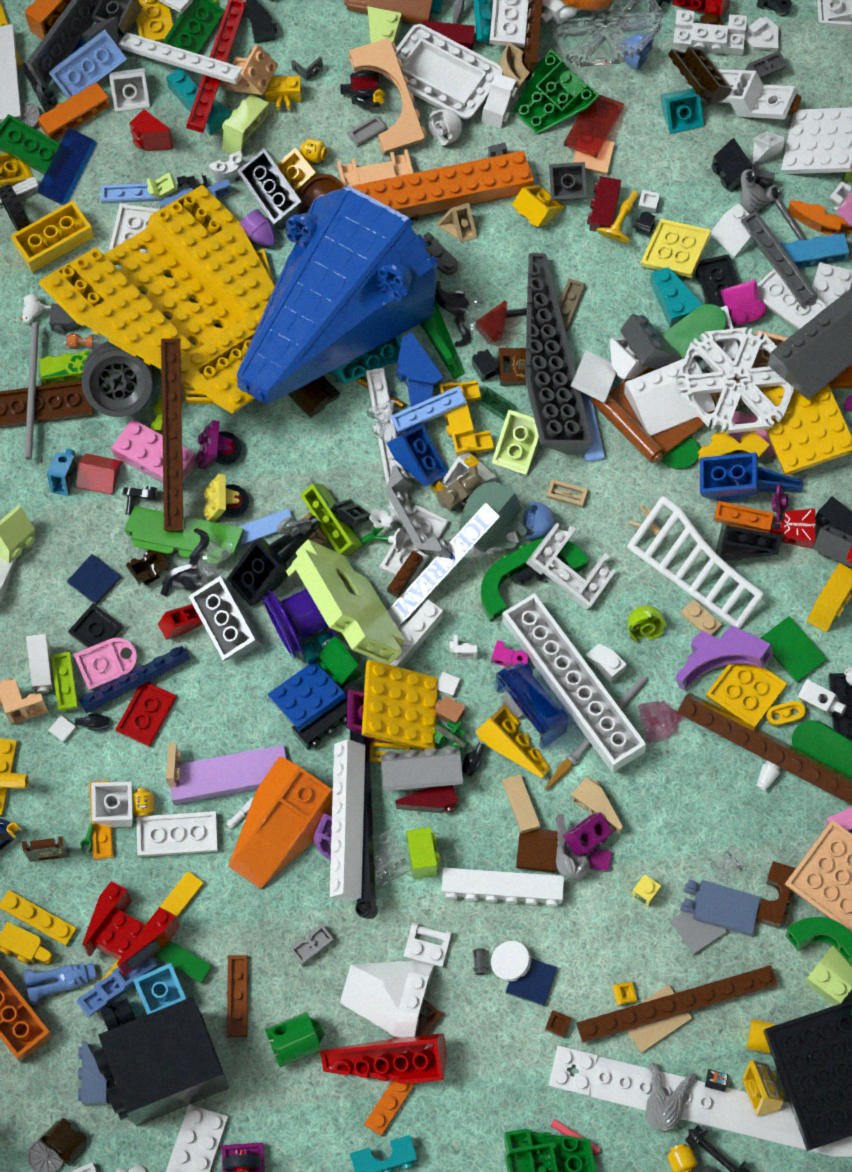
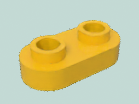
M799 701L776 705L768 710L766 720L773 727L794 723L803 718L805 707ZM791 710H797L798 714L793 715ZM778 715L780 719L774 720L772 716Z

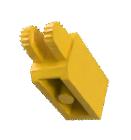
M6 922L0 934L1 953L10 956V954L18 956L17 960L26 965L28 962L34 964L35 961L46 965L52 964L53 956L50 951L43 948V943L39 936Z

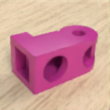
M497 640L491 657V663L518 671L524 670L528 664L527 653L522 650L514 651L504 648L505 642Z

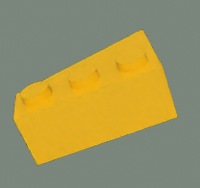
M841 563L838 564L817 598L806 622L826 633L828 632L836 616L840 617L845 607L842 605H847L852 596L850 594V591H852L851 568Z

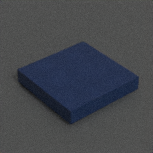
M91 554L67 580V584L97 605L121 579V576Z
M531 958V966L527 974L514 982H509L505 993L544 1006L557 967Z

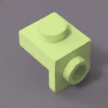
M167 173L156 181L151 178L146 180L148 184L147 190L150 195L160 200L178 190L174 176L171 173Z

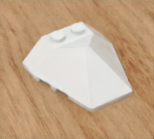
M416 960L353 964L349 969L340 1004L357 1015L363 1016L371 1021L373 1025L379 1026L395 1038L414 1037L418 1029L419 1015L427 985L431 981L434 965Z

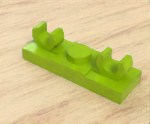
M71 653L51 655L58 711L78 708Z

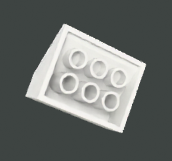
M693 358L688 374H702L700 367ZM684 359L625 382L624 394L643 429L651 437L698 417L678 393L679 388L684 387L683 385L676 384V379ZM710 393L694 396L695 402L706 413L715 410L716 407Z

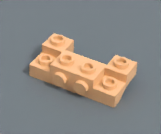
M408 149L404 150L403 155L394 156V152H390V162L356 167L355 159H351L352 164L341 165V161H337L340 181L345 187L347 185L353 186L412 174L413 169Z

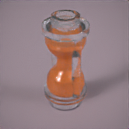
M68 332L67 334L63 333L62 347L67 348V350H75L81 346H86L88 349L93 350L105 342L101 334H92L87 338H82L76 333Z

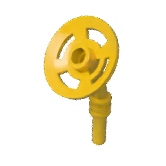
M633 191L629 198L623 202L620 207V213L614 225H611V228H597L596 232L623 243H630V238L621 232V225L626 215L632 210L633 203L639 193Z

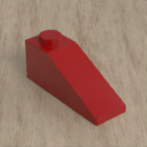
M193 604L165 612L158 622V626L166 640L181 636L203 624Z

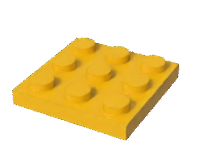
M749 664L727 665L708 690L705 697L726 712L756 727L787 686V683L766 668Z

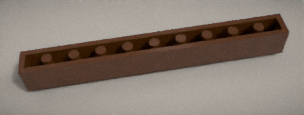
M690 692L684 697L677 711L678 714L852 805V777Z

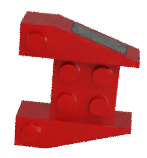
M111 881L98 898L82 945L89 957L97 948L119 960L117 965L123 976H126L168 944L180 928L176 915L161 907L156 910L147 924L123 913L132 902L127 889Z

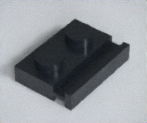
M352 499L335 503L331 508V511H337V515L342 518V522L349 526L366 522L371 515L358 504H352Z

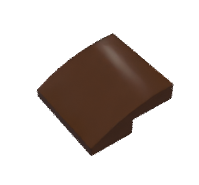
M537 829L523 834L520 833L516 868L556 873L558 832Z

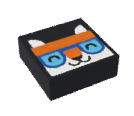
M708 1069L705 1087L725 1092L728 1074Z

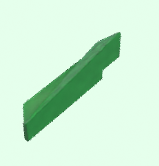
M435 300L434 316L420 325L453 379L464 375L465 371Z

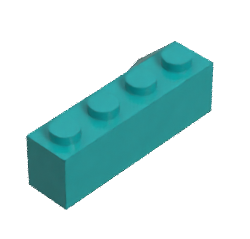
M179 68L166 77L168 88L186 109L191 112L199 88ZM214 100L205 127L209 135L222 128L224 121L229 119L233 112L216 100Z
M398 335L332 370L331 373L337 381L346 384L365 376L367 370L379 369L385 365L393 364L398 360L402 340Z

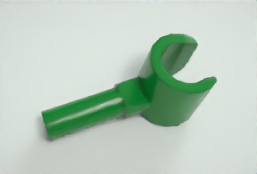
M90 823L86 838L80 842L82 850L84 844L89 843L88 851H92L91 836L95 824Z

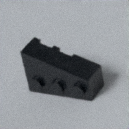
M722 522L715 553L724 561L777 555L782 535L777 532Z

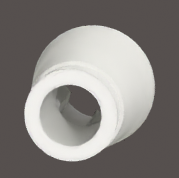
M769 761L762 764L756 787L767 791L779 776L781 768Z

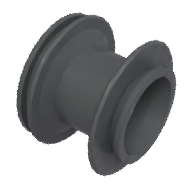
M109 341L95 347L85 360L82 375L83 393L90 405L104 415L111 417L132 415L141 410L148 403L154 388L152 364L144 363V359L137 355L134 357ZM116 363L121 365V368L118 370L113 368V365ZM128 369L133 371L131 376L125 373ZM108 371L110 375L108 377H104L102 375V372ZM121 375V382H118V384L114 386L115 379H118V377H120ZM128 383L134 384L131 388H127L126 385ZM108 384L111 388L106 389L103 385Z

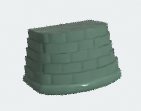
M496 482L484 483L476 488L467 499L461 516L459 532L481 507L487 503L500 517L473 546L483 552L494 547L515 549L516 543L509 541L506 535L512 531H516L521 536L527 534L526 529L517 517L521 506L516 492Z

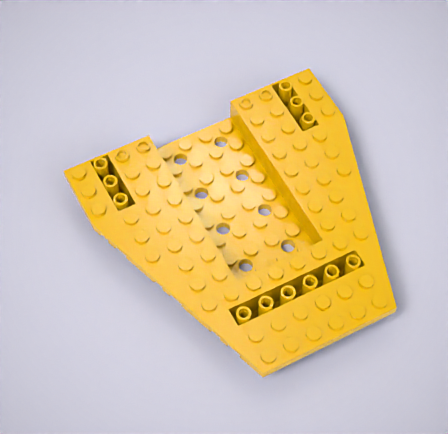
M203 185L151 214L145 230L103 254L95 247L40 280L39 285L76 323L81 326L86 325L92 329L91 332L103 335L109 339L110 343L134 357L136 355L139 356L148 365L152 364L161 369V339L180 338L182 385L187 383L200 392L201 396L202 394L213 400V403L233 414L256 399L237 387V372L275 286L244 229L239 225V220ZM140 249H145L148 253H142ZM164 274H170L173 278H167ZM139 290L145 291L146 294H142ZM189 299H195L198 303H192ZM214 324H219L222 328H216ZM189 341H194L196 345H192Z

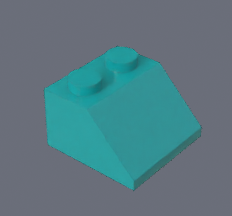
M693 88L660 95L662 111L670 134L704 127L701 98L695 94Z

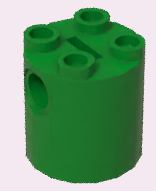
M307 1012L265 1028L268 1039H273L270 1044L274 1054L279 1053L275 1057L280 1068L322 1050L320 1043L323 1036H325L320 1021L309 1017Z

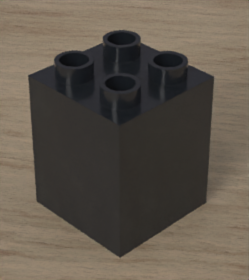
M193 996L98 1034L102 1047L92 1051L98 1069L104 1075L106 1081L115 1080L116 1086L107 1089V1094L115 1114L118 1113L120 1120L130 1117L136 1126L229 1089L204 1019Z

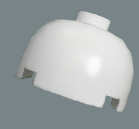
M450 109L433 111L429 116L432 117L431 122H429V130L433 138L435 139L437 136L441 141V144H439L441 146L455 142L462 131V121L459 116ZM447 134L448 138L443 139L439 135Z

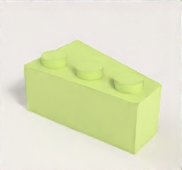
M251 94L246 100L241 102L239 108L235 109L231 117L226 119L222 125V150L231 154L241 150L242 153L243 146L245 144L249 145L251 142L249 140L250 135L253 131H258L268 115L269 102Z

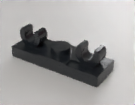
M23 63L24 72L44 112H49L51 110L49 105L53 106L58 103L56 97L50 99L54 96L53 90L44 94L43 91L46 89L37 83L26 63Z

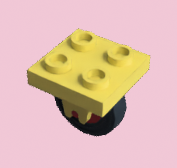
M218 474L204 490V498L206 499L204 516H206V521L216 522L222 514L229 518H237L248 509L249 497L246 491L235 484L226 485V475Z

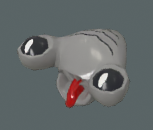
M751 169L742 172V191L740 194V202L749 214L761 210L768 203L776 201L780 196V188L777 185H772L764 191L763 187L755 183V172Z

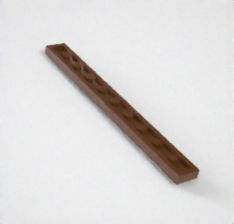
M161 339L164 530H184L181 339Z
M769 965L576 1022V1026L583 1044L776 987L778 983L772 966Z

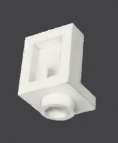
M454 635V641H450V653H454V659H477V645L471 643L458 645V635Z

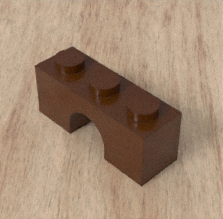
M775 861L772 862L766 885L776 888L779 898L774 901L762 899L755 922L779 929L781 924L785 925L788 915L785 912L786 905L790 906L793 894L790 893V889L784 884L796 868Z

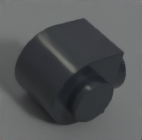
M641 212L640 217H636L633 228H636L635 232L650 237L655 225V216L649 212Z

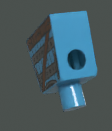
M66 448L64 453H55L47 471L51 493L69 496L77 470L74 450Z

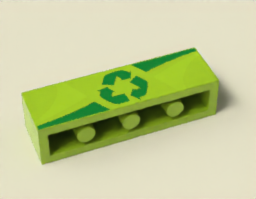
M82 351L77 354L66 353L56 357L46 356L39 359L43 385L81 381L83 366L91 351ZM103 371L102 375L104 377H108L110 373L108 371Z
M313 483L300 494L312 515L316 516L321 522V529L337 553L350 556L363 545L352 526L343 523L342 518L337 515V511H331L336 502L325 485Z

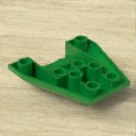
M550 50L538 62L513 112L538 135L588 109L600 95L590 85L585 84L565 65L564 61L554 51Z

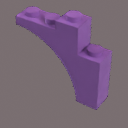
M733 625L722 634L721 639L701 630L691 643L694 653L688 657L683 669L678 671L676 680L679 688L686 691L700 676L721 666L749 664L764 668L774 653L770 643Z

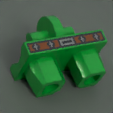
M460 720L456 724L452 721L447 723V726L452 731L441 723L437 724L434 728L436 731L433 735V741L439 745L443 743L446 737L452 741L449 746L460 748V751L469 743L456 734L458 732L463 736L466 732L461 728L463 722Z

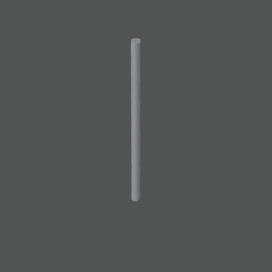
M33 322L31 328L25 439L26 460L32 459L39 337V323Z

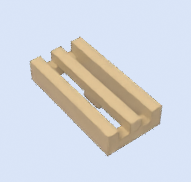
M551 479L546 498L583 508L588 489ZM554 486H558V487H561V488H565V489L572 490V491L579 492V493H583V494H582V496H580V495H576V494H573V493L568 492V491L558 490V489H555V488H553V487H554ZM560 495L568 496V497L575 498V499H578V500L570 499V498L563 497V496H560Z

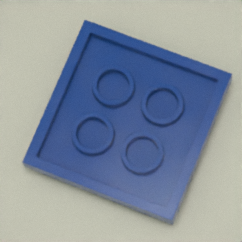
M315 661L267 694L299 732L347 698L342 689Z

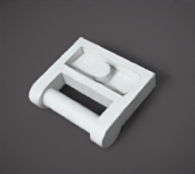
M413 922L403 958L443 968L452 932L446 931L444 933L419 926L418 923ZM416 933L443 940V944L441 946L415 939Z

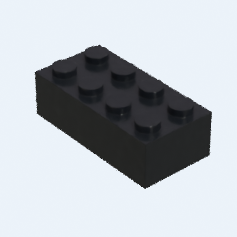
M262 149L237 170L269 219L281 230L286 228V222L292 215L303 214L310 208L275 156L267 149Z

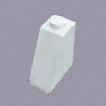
M46 634L26 636L32 688L38 694H47L49 691L54 690L50 642Z

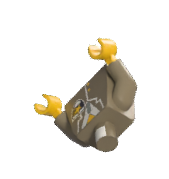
M470 454L469 459L465 458L464 463L469 466L468 473L453 482L446 489L439 480H437L435 486L433 484L430 485V488L436 493L441 507L450 510L482 485L479 481L478 468L476 467L479 459Z

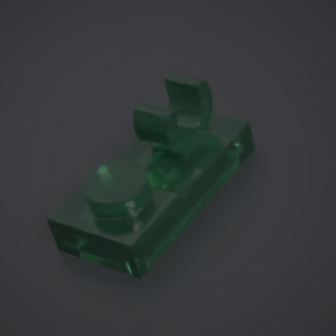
M488 387L481 394L482 399L476 401V403L504 422L508 410H517V406Z

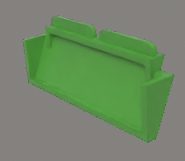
M134 506L124 529L126 534L131 536L134 547L165 554H171L174 550H178L179 555L184 558H189L201 540L200 535L195 533L194 529H202L209 535L210 542L207 548L201 551L199 561L218 564L220 560H224L225 552L231 553L233 558H237L244 533L243 528L184 516V530H164V512Z

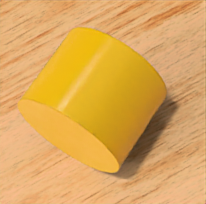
M751 1018L746 1049L770 1054L763 1030L775 1026V1023Z

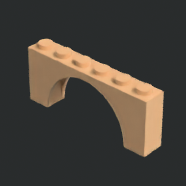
M390 37L351 49L348 52L354 72L359 70L379 72L388 77L396 85L400 93L402 110L399 119L390 129L379 134L377 137L383 155L421 143L425 139L424 136H426L424 126H420L419 111L414 109L413 94L409 93L407 89V77L403 76L401 69H403L401 60L397 59L395 55L397 52L395 43L391 42Z

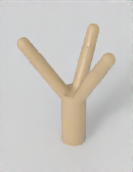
M642 504L640 505V507L647 518V516L651 512V509L649 508L647 512L646 508ZM655 520L648 528L656 536L661 530L656 525ZM629 521L630 525L636 527H640L642 525L637 522Z

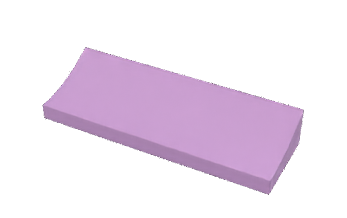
M284 745L178 764L181 773L180 780H177L176 787H170L173 804L179 805L256 790L278 757L281 756L286 759Z

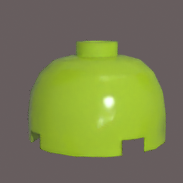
M651 605L635 608L628 615L626 623L629 635L635 642H639L638 639L649 637L647 641L657 639L663 634V628L667 625L661 611Z

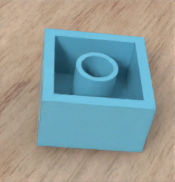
M171 963L133 980L147 1014L186 999Z

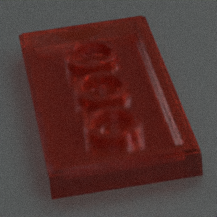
M600 95L588 109L580 112L564 141V146L597 158L624 108V103Z

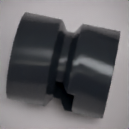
M127 998L117 1002L115 1007L109 1005L100 1009L108 1030L136 1019Z

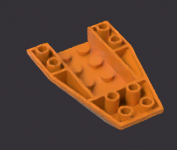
M279 756L256 789L228 867L262 889L314 842V834L323 813L332 816L333 790L300 766Z

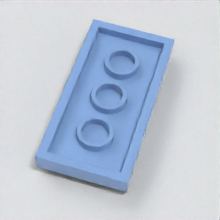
M103 30L50 70L49 74L68 99H70L73 95L85 90L86 87L98 82L127 60V58L107 31Z

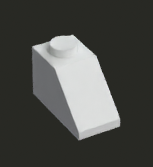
M601 644L596 645L585 655L610 683L615 681L626 670L627 664L613 650Z

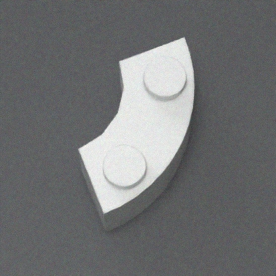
M496 74L483 108L482 123L502 128L503 123L508 122L510 112L508 111L512 98L516 97L518 88L515 87L516 79Z

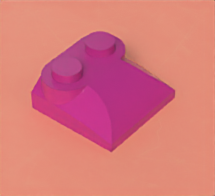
M756 279L720 290L724 306L728 308L733 326L760 319L765 315L766 307L762 302Z

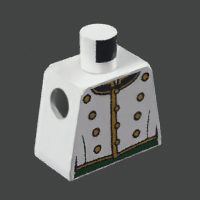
M808 679L798 695L803 704L828 716H831L833 712L842 716L847 707L839 702L836 694Z

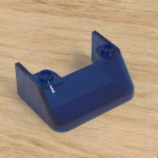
M521 662L500 670L496 673L495 690L499 692L504 688L539 732V747L541 749L567 732V719L569 718L567 713L563 709L560 710L532 675L533 671L527 663L524 665Z

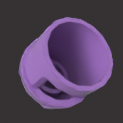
M258 209L250 212L239 224L244 229L249 240L264 247L274 246L275 234L271 221Z

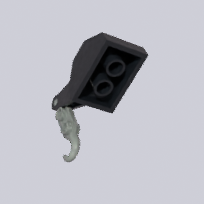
M293 516L287 517L277 527V532L285 535L270 545L263 537L255 539L226 579L250 606L256 605L262 600V596L265 595L267 597L269 591L273 592L286 579L288 576L286 562L321 526V522L316 516H312L309 519L301 518L297 521H293Z

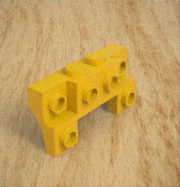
M477 380L462 383L448 382L439 385L441 394L459 386L467 403L482 399ZM468 404L443 414L444 420L448 419L449 425L446 426L448 436L453 438L457 456L472 452L479 454L495 450L490 430L474 432Z

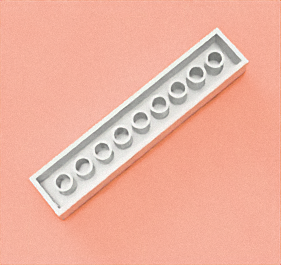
M535 593L502 613L503 624L522 650L527 653L530 661L612 773L645 753L646 743Z

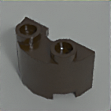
M151 550L144 553V558L140 560L134 558L126 564L127 569L138 585L144 583L145 586L159 579L160 576L158 574L164 570L168 571L171 566L162 553Z
M62 1118L60 1121L57 1120L39 1139L48 1149L55 1151L58 1157L69 1167L86 1149L84 1142L87 1138L80 1131L76 1132L73 1130L70 1122L65 1118Z

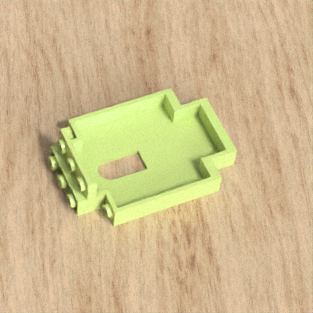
M308 539L296 552L298 557L286 570L288 576H294L303 581L329 628L341 632L352 650L390 665L403 652L400 645L405 640L368 578L355 572L346 556Z

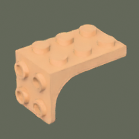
M255 45L249 58L234 57L231 63L243 68L241 71L242 78L238 83L232 84L222 80L219 87L225 91L263 95L278 64L261 46Z

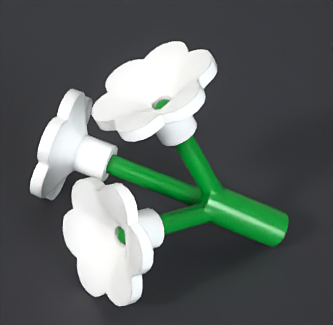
M393 506L388 507L391 513L390 516L384 510L374 509L369 519L374 523V528L370 534L360 539L363 543L362 546L373 540H384L393 543L396 552H400L401 548H404L405 532H403L402 528H398L394 536H377L379 532L384 528L388 529L390 524L392 525L395 521L403 524Z

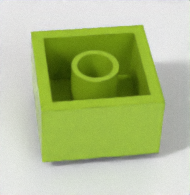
M430 827L407 830V844L413 879L437 875V869H440L439 852L434 851L437 850L435 832L431 833Z

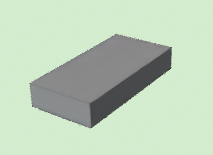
M375 115L348 131L347 135L359 147L386 131L387 127Z

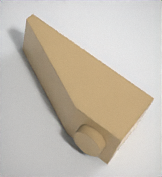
M585 777L572 794L571 801L590 814L601 812L609 827L620 834L623 826L600 784L592 778L588 779Z

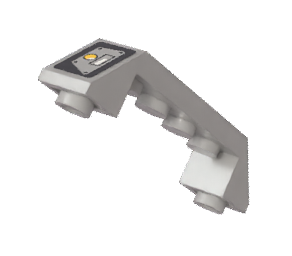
M394 465L386 488V494L416 549L425 555L449 558L451 554L448 548L450 547L445 539H440L435 535L428 539L421 532L420 529L422 527L413 518L414 512L409 505H406V497L402 493L412 486L409 480L410 474L405 468L401 469Z

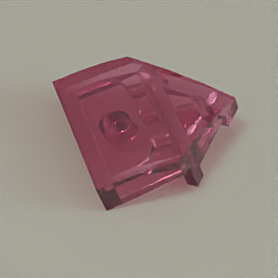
M664 700L661 702L643 703L638 706L648 743L667 739L682 717L676 710L666 705Z

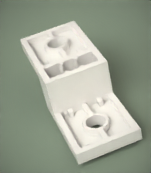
M717 69L732 88L730 94L721 102L731 103L737 117L786 118L797 93L795 86L763 85L757 71ZM700 97L701 101L706 102V100L703 97Z

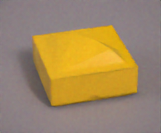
M633 982L612 986L617 1006L632 1004L638 1001Z

